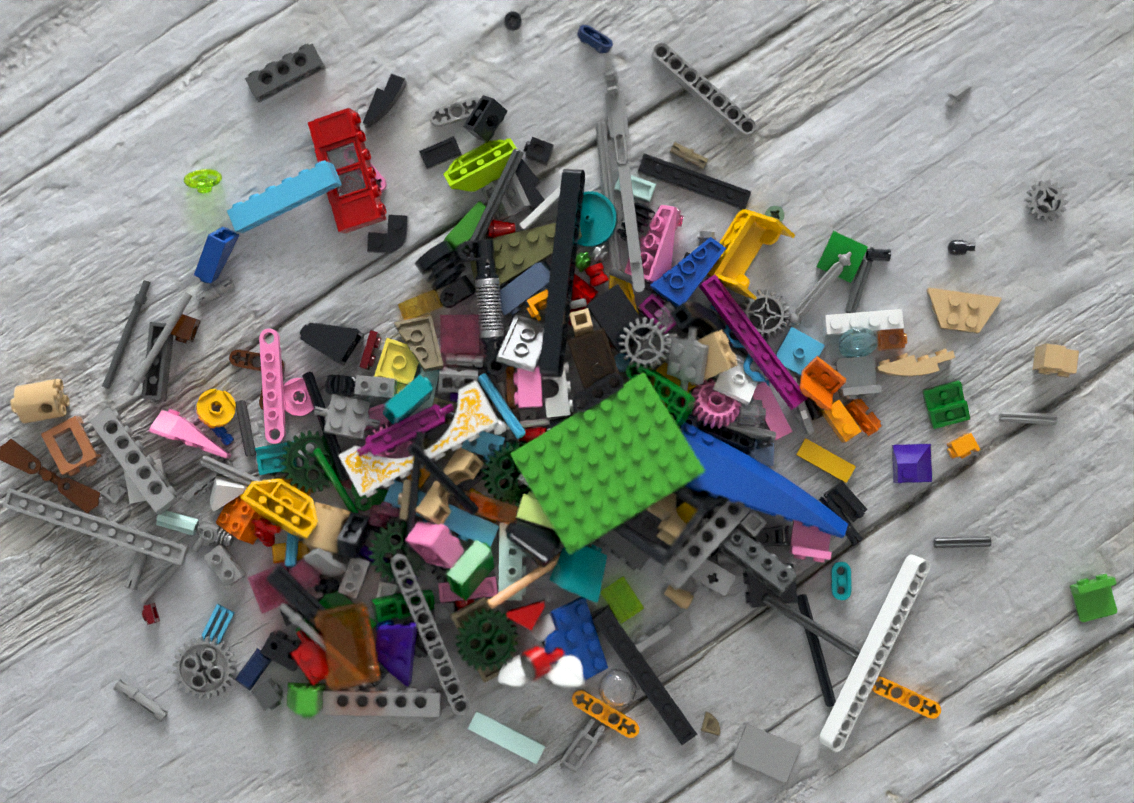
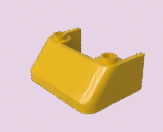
M747 209L741 210L735 216L719 242L726 247V250L707 275L710 277L716 275L727 288L737 294L756 300L757 297L748 290L750 280L744 275L763 244L772 245L776 243L781 234L794 238L795 234L778 219Z

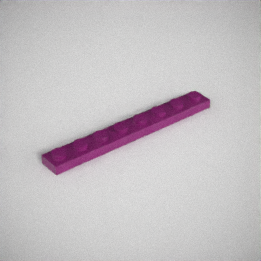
M713 275L700 284L699 288L788 407L793 410L808 397L802 394L799 385L718 277Z

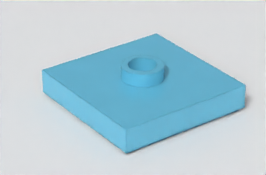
M791 327L776 356L785 368L801 376L802 370L816 356L819 357L825 345Z

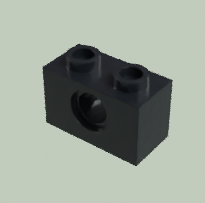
M482 95L463 127L477 139L488 143L499 124L504 120L508 110L494 98Z

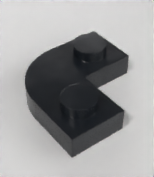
M388 215L387 233L368 232L367 252L394 253V251L401 248L407 239L408 216Z

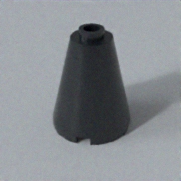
M517 520L509 522L505 529L506 537L541 567H545L555 556L552 554L554 548L558 549L561 539L554 530Z

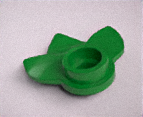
M352 484L351 493L355 497V506L360 511H368L373 505H381L388 490L377 488V493L367 498L366 495L360 497L355 485ZM363 498L367 499L365 504H361Z

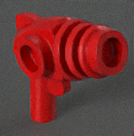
M253 519L251 522L255 528L254 535L266 547L273 546L275 544L274 535L281 532V526L273 525L267 519Z

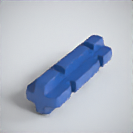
M224 426L211 428L218 438H221L224 445H229L233 442L234 438L227 434L228 431Z

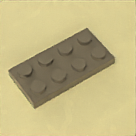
M485 596L450 614L457 630L458 627L464 628L462 620L469 621L467 615L475 616V610L481 614V610L484 608L488 613L490 607ZM490 623L483 624L482 630L488 629ZM500 634L497 637V641H501L504 638V634ZM472 639L470 646L477 644L478 639ZM487 650L485 656H490L493 650ZM500 663V669L496 665L493 666V671L486 667L485 672H483L481 667H479L477 671L482 681L485 683L498 676L504 663Z

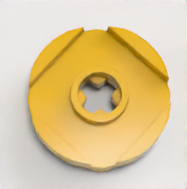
M210 389L199 397L196 404V413L198 418L208 427H222L232 420L236 404L228 392ZM213 404L221 407L219 412L212 411Z

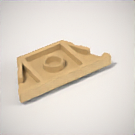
M927 288V294L930 296L933 304L932 308L941 329L980 333L1001 301V297Z

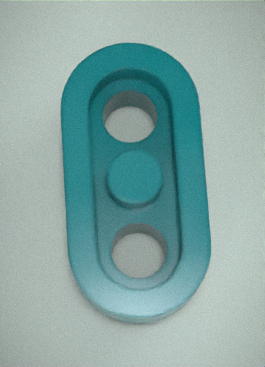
M839 561L831 567V593L838 600H846L852 592L851 568L847 563ZM840 567L843 568L841 575L837 573V569ZM839 587L844 589L842 594H839L837 591Z

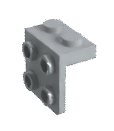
M873 356L842 358L836 361L837 372L846 378V383L839 389V397H846V400L858 399L857 396L865 395V398L877 397L876 394L882 393L881 385H877L875 358Z

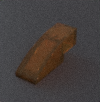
M464 489L463 492L478 506V511L475 514L506 524L516 520L519 507ZM459 504V509L467 511L461 504Z

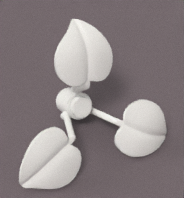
M550 613L539 618L532 629V634L538 641H544L550 633L555 631ZM520 656L508 659L507 665L503 664L498 677L500 684L516 687L522 686L529 681L521 667ZM564 656L559 659L557 664L553 663V666L551 664V671L544 676L546 679L552 680V682L561 686H580L584 684L582 666L579 660L573 656Z

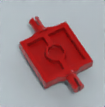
M302 629L296 632L302 643L290 654L312 686L323 679H327L332 688H334L339 682L333 673L341 665L311 637L308 638Z

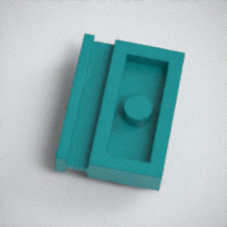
M286 442L255 448L259 475L277 473L285 469V466H281L279 463L285 461V459L280 458V455L286 454L282 450L283 447L289 448ZM294 458L293 464L298 468L297 458Z

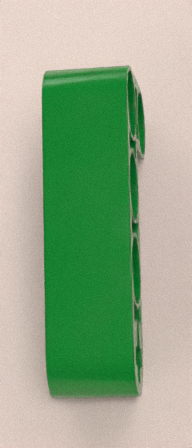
M634 362L632 366L628 365L626 374L631 380L640 375L638 372L641 374L644 372L649 381L652 377L655 378L654 390L659 398L668 404L667 410L671 417L673 414L676 415V425L678 427L682 426L694 408L695 398L650 366L645 369L643 367L644 364H640V367L636 368L637 362ZM667 387L671 390L669 397L666 395ZM683 397L686 399L685 407L681 404Z

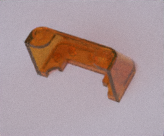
M360 602L318 611L314 619L316 628H320L324 638L330 670L329 675H326L327 686L331 687V690H337L381 680V671L367 603Z

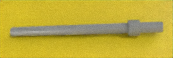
M185 292L139 371L134 373L133 381L126 391L127 394L133 396L140 383L144 382L147 371L191 300L192 295Z
M285 602L279 606V609L289 617L290 622L294 625L297 624L364 687L369 683V680L302 619L303 616L300 613L294 612Z

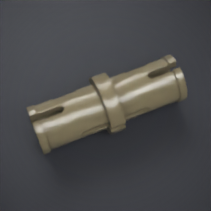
M676 141L670 150V153L683 158L684 162H690L704 169L708 158L694 152V149H688Z

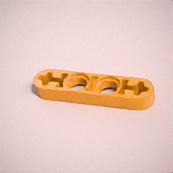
M878 676L876 682L881 680V683L888 687L887 694H884L886 690L879 687L876 690L875 685L872 688L873 692L928 718L934 719L941 714V707L937 702L882 676ZM894 688H900L901 696L899 698L892 697L891 691ZM917 696L919 699L918 705L910 706V697ZM923 703L930 707L934 704L935 713L931 712L929 714V710L922 707Z
M577 690L573 693L572 702L580 710L628 738H634L638 735L639 725L632 718L584 690ZM584 694V699L588 702L590 698L593 699L588 709L584 708L587 706L586 703H577L576 695ZM596 703L601 704L603 707L600 714L592 712L591 708ZM612 713L619 716V721L616 724H611L608 721V717ZM623 718L626 719L624 721L626 725L634 724L635 732L627 733V728L623 725L621 729L618 728L622 724Z

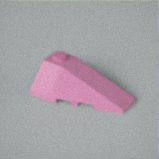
M661 205L649 224V231L645 236L642 235L639 240L641 242L640 251L644 281L652 284L668 270H671L677 217L676 207ZM629 258L624 273L632 276Z
M170 408L168 411L162 410L149 429V432L176 441L180 440L186 445L199 447L203 451L224 458H231V454L186 418L179 416V411Z

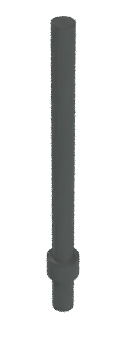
M143 280L139 293L135 295L134 306L102 384L104 388L109 389L142 304L145 305L147 300L146 294L151 282Z

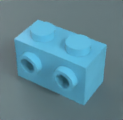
M482 431L479 433V438L472 442H469L468 439L463 442L462 449L475 455L476 453L484 455L483 459L490 461L487 455L493 456V449L499 451V445H504L505 437Z

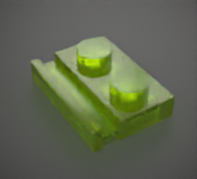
M624 576L600 591L620 624H623L626 620L645 609Z

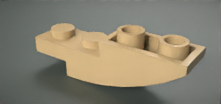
M946 349L935 352L936 356L931 358L928 355L918 357V362H916L914 355L908 356V353L896 356L897 360L890 362L889 359L878 362L879 366L875 368L876 372L885 375L915 377L940 371L938 363L953 359L955 355L953 351L947 352Z

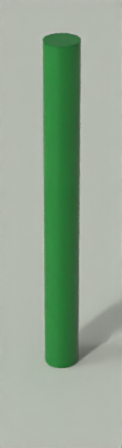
M320 448L313 451L315 457L348 510L358 513L357 508Z

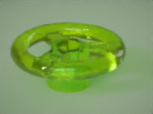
M213 169L194 170L184 177L185 185L197 189L198 193H209L212 191V187L222 181V174ZM208 175H214L216 179L209 178Z

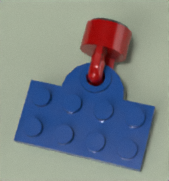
M579 597L551 611L550 615L555 631L550 633L544 640L546 641L545 647L536 646L520 656L521 667L525 675L532 680H537L549 674L551 664L552 666L553 663L557 664L559 659L564 656H573L579 660L582 666L584 681L608 669L594 622L584 597Z

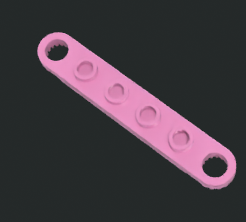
M265 329L259 337L265 437L268 442L279 444L286 437L280 336L273 329ZM269 333L274 335V341L271 344L265 341V336ZM274 429L280 431V437L276 440L271 437V431Z

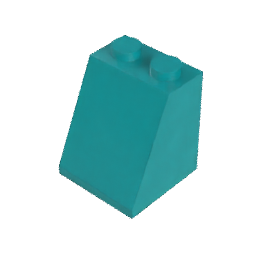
M593 544L591 547L584 546L571 555L564 546L549 580L569 592L598 603L607 555L601 552L602 548Z

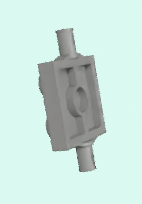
M689 327L688 338L672 337L667 374L681 380L680 387L686 391L688 389V382L698 385L703 384L709 346L695 340L697 332L695 327Z
M332 394L327 409L316 406L314 409V414L325 416V433L362 440L367 426L379 428L380 420L369 418L370 402Z

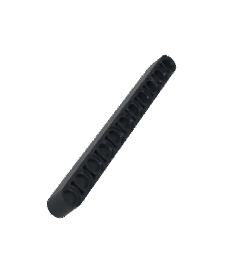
M564 169L561 177L539 366L541 376L561 377L564 369L585 186V171L581 169Z

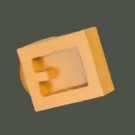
M547 289L527 300L529 307L526 309L531 318L536 317L538 322L541 321L538 310L546 309Z

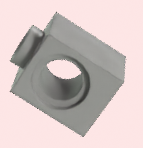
M753 509L736 527L739 530H744L749 535V538H752L760 532L767 522Z

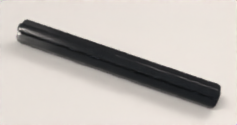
M412 443L407 448L408 452L471 515H474L479 510L478 506L416 443Z

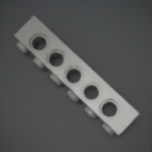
M108 407L89 422L152 509L161 515L179 501L176 498L178 493L172 485L168 487L165 483L167 478L162 471L159 470L157 472L154 467L155 461L150 455L146 456L143 450L145 448L141 442L133 439L132 435L134 433L128 425H123L121 422L123 418L120 413ZM117 426L116 433L110 434L111 428ZM124 441H128L127 448L121 449V444ZM135 456H139V462L132 464V459ZM150 471V477L143 479L144 472ZM157 486H161V492L154 495V489Z
M725 497L727 501L723 505L719 503L712 511L714 515L710 519L706 517L699 525L701 529L697 533L693 531L686 539L688 543L678 549L671 562L666 567H660L662 571L659 575L675 590L679 589L751 511V508L745 507L742 502H729L728 498ZM729 505L735 507L736 514L733 515L728 512ZM716 519H720L723 522V528L716 527ZM703 533L710 535L711 540L709 543L703 541ZM690 547L697 549L698 555L696 557L690 555ZM677 561H682L684 563V571H680L676 568Z
M328 686V689L323 691L322 715L440 717L441 691H437V688L434 687L425 688V691H417V687H406V690H398V687H387L386 690H379V687L369 686L367 690H360L359 686H348V689H340V686H335L334 688ZM341 695L348 698L347 705H342L339 702ZM359 696H365L368 704L361 705L358 701ZM384 696L387 699V705H380L377 701L378 697ZM398 697H404L407 704L400 706L397 703ZM416 698H425L426 705H417Z

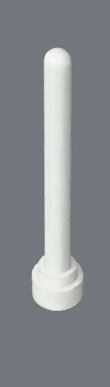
M563 417L519 421L523 428L551 426L550 420ZM498 419L499 423L496 424L497 428L494 429V434L501 435L502 432L511 429L505 421Z

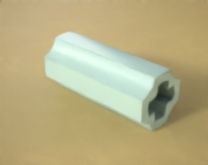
M168 510L161 515L158 514L156 525L193 536L199 525V519Z

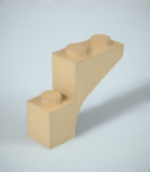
M673 493L646 508V510L662 520L658 526L660 531L657 537L670 546L687 525L677 514L676 496Z

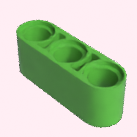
M479 201L443 241H447L454 251L458 244L470 241L486 206Z

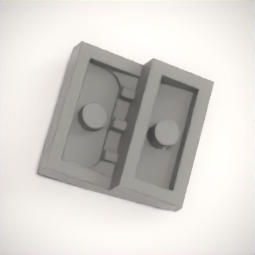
M514 173L494 215L496 220L504 221L530 205L516 173ZM499 179L492 181L482 189L487 202H489Z

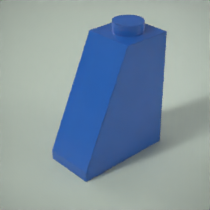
M223 226L210 233L206 239L194 276L204 283L216 281L240 234Z

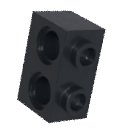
M351 512L337 538L338 555L353 559L358 558L371 533L370 516Z

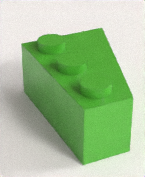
M288 682L287 706L295 714H302V718H313L314 715H317L323 709V691L326 689V683H317L312 686L310 683Z

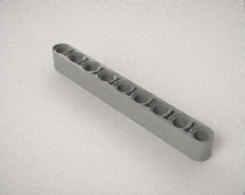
M396 554L391 559V567L413 619L417 624L419 633L451 708L456 715H465L470 708L469 702L406 556ZM404 560L405 566L400 569L396 568V561ZM409 577L413 579V582L410 586H404L402 584L405 578ZM412 596H419L420 601L418 603L412 604L410 602ZM421 613L428 615L425 621L418 620V616ZM428 631L435 632V636L432 639L425 638V634ZM435 649L443 650L440 656L433 655ZM444 666L450 667L449 672L446 674L440 672ZM450 684H457L456 690H448ZM458 701L465 702L462 708L455 707Z

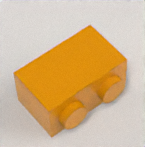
M840 400L832 403L831 410L823 409L821 411L824 415L823 417L842 443L849 441L861 432V429Z

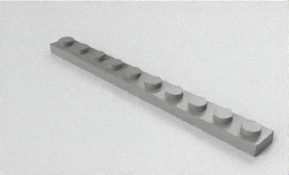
M11 488L8 489L2 506L178 565L184 564L189 549L188 546Z

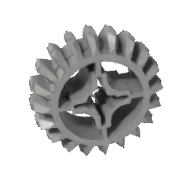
M758 289L756 300L745 297L746 303L741 302L740 306L744 308L742 311L748 319L751 316L758 320L759 329L756 328L762 337L765 335L767 340H770V334L776 338V331L779 333L784 332L780 326L787 327L788 324L783 320L790 319V316L784 315V313L789 312V308L783 309L787 302L780 303L779 301L782 299V296L780 295L776 299L774 297L776 295L775 291L769 295V290L765 289L764 295H762L761 289ZM762 300L759 310H749L752 303ZM768 301L775 305L778 314L769 309ZM763 309L765 311V314L769 316L766 317L764 321L762 319V316L758 314L761 313ZM768 320H778L774 328L765 330Z
M643 317L642 324L637 318L635 319L637 325L634 326L632 322H629L628 324L631 329L629 330L626 327L623 329L627 335H620V338L625 339V342H619V346L625 345V349L620 350V353L627 352L628 355L624 357V360L631 358L632 360L629 363L631 366L634 362H637L636 368H639L640 364H644L643 367L647 369L650 363L653 369L655 368V361L658 365L662 364L659 359L660 357L665 360L667 359V356L663 354L664 351L667 353L671 351L669 348H665L666 345L672 344L671 341H665V338H669L670 334H663L667 330L666 327H663L661 330L659 329L660 321L655 326L653 325V318H651L650 323H647V318ZM642 327L652 329L645 337L635 333L637 329ZM656 333H658L661 339L660 350L653 345V338ZM631 337L638 344L635 354L630 349ZM645 338H649L648 344L650 345V347L648 349L647 347H645V349L643 348L640 351V349L642 348V343L640 340H645ZM646 350L656 354L654 358L648 360L639 358Z

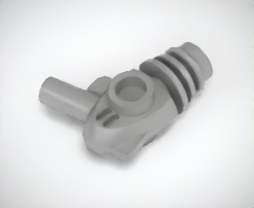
M203 520L196 528L199 537L191 549L198 552L202 545L210 546L211 543L231 546L234 536L219 526L212 525Z

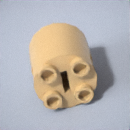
M52 379L16 386L14 398L11 399V409L14 414L18 415L20 421L26 424L64 417L67 414L66 406H69L70 402L68 395H64L62 379Z
M315 502L314 507L318 523L308 538L303 539V543L306 544L310 551L320 548L334 555L338 553L337 538L351 511Z

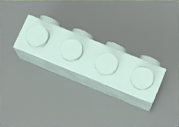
M509 522L499 523V593L526 575V565H523V557H526V554L506 537L505 529ZM526 587L505 601H522V596H526Z

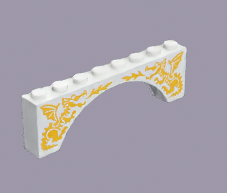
M474 381L458 390V407L453 422L443 437L432 447L424 451L430 459L434 458L436 461L446 456L445 451L449 449L455 451L463 446L462 442L467 439L469 442H472L480 437V432L485 430L488 433L497 428L496 424L499 423V420L478 381ZM354 446L339 455L360 497L366 495L368 498L377 493L376 489L382 485L386 488L394 484L393 480L400 476L403 479L412 474L410 470L413 468V456L386 458L381 456L375 457L369 452L359 457L356 450L362 448L360 446Z

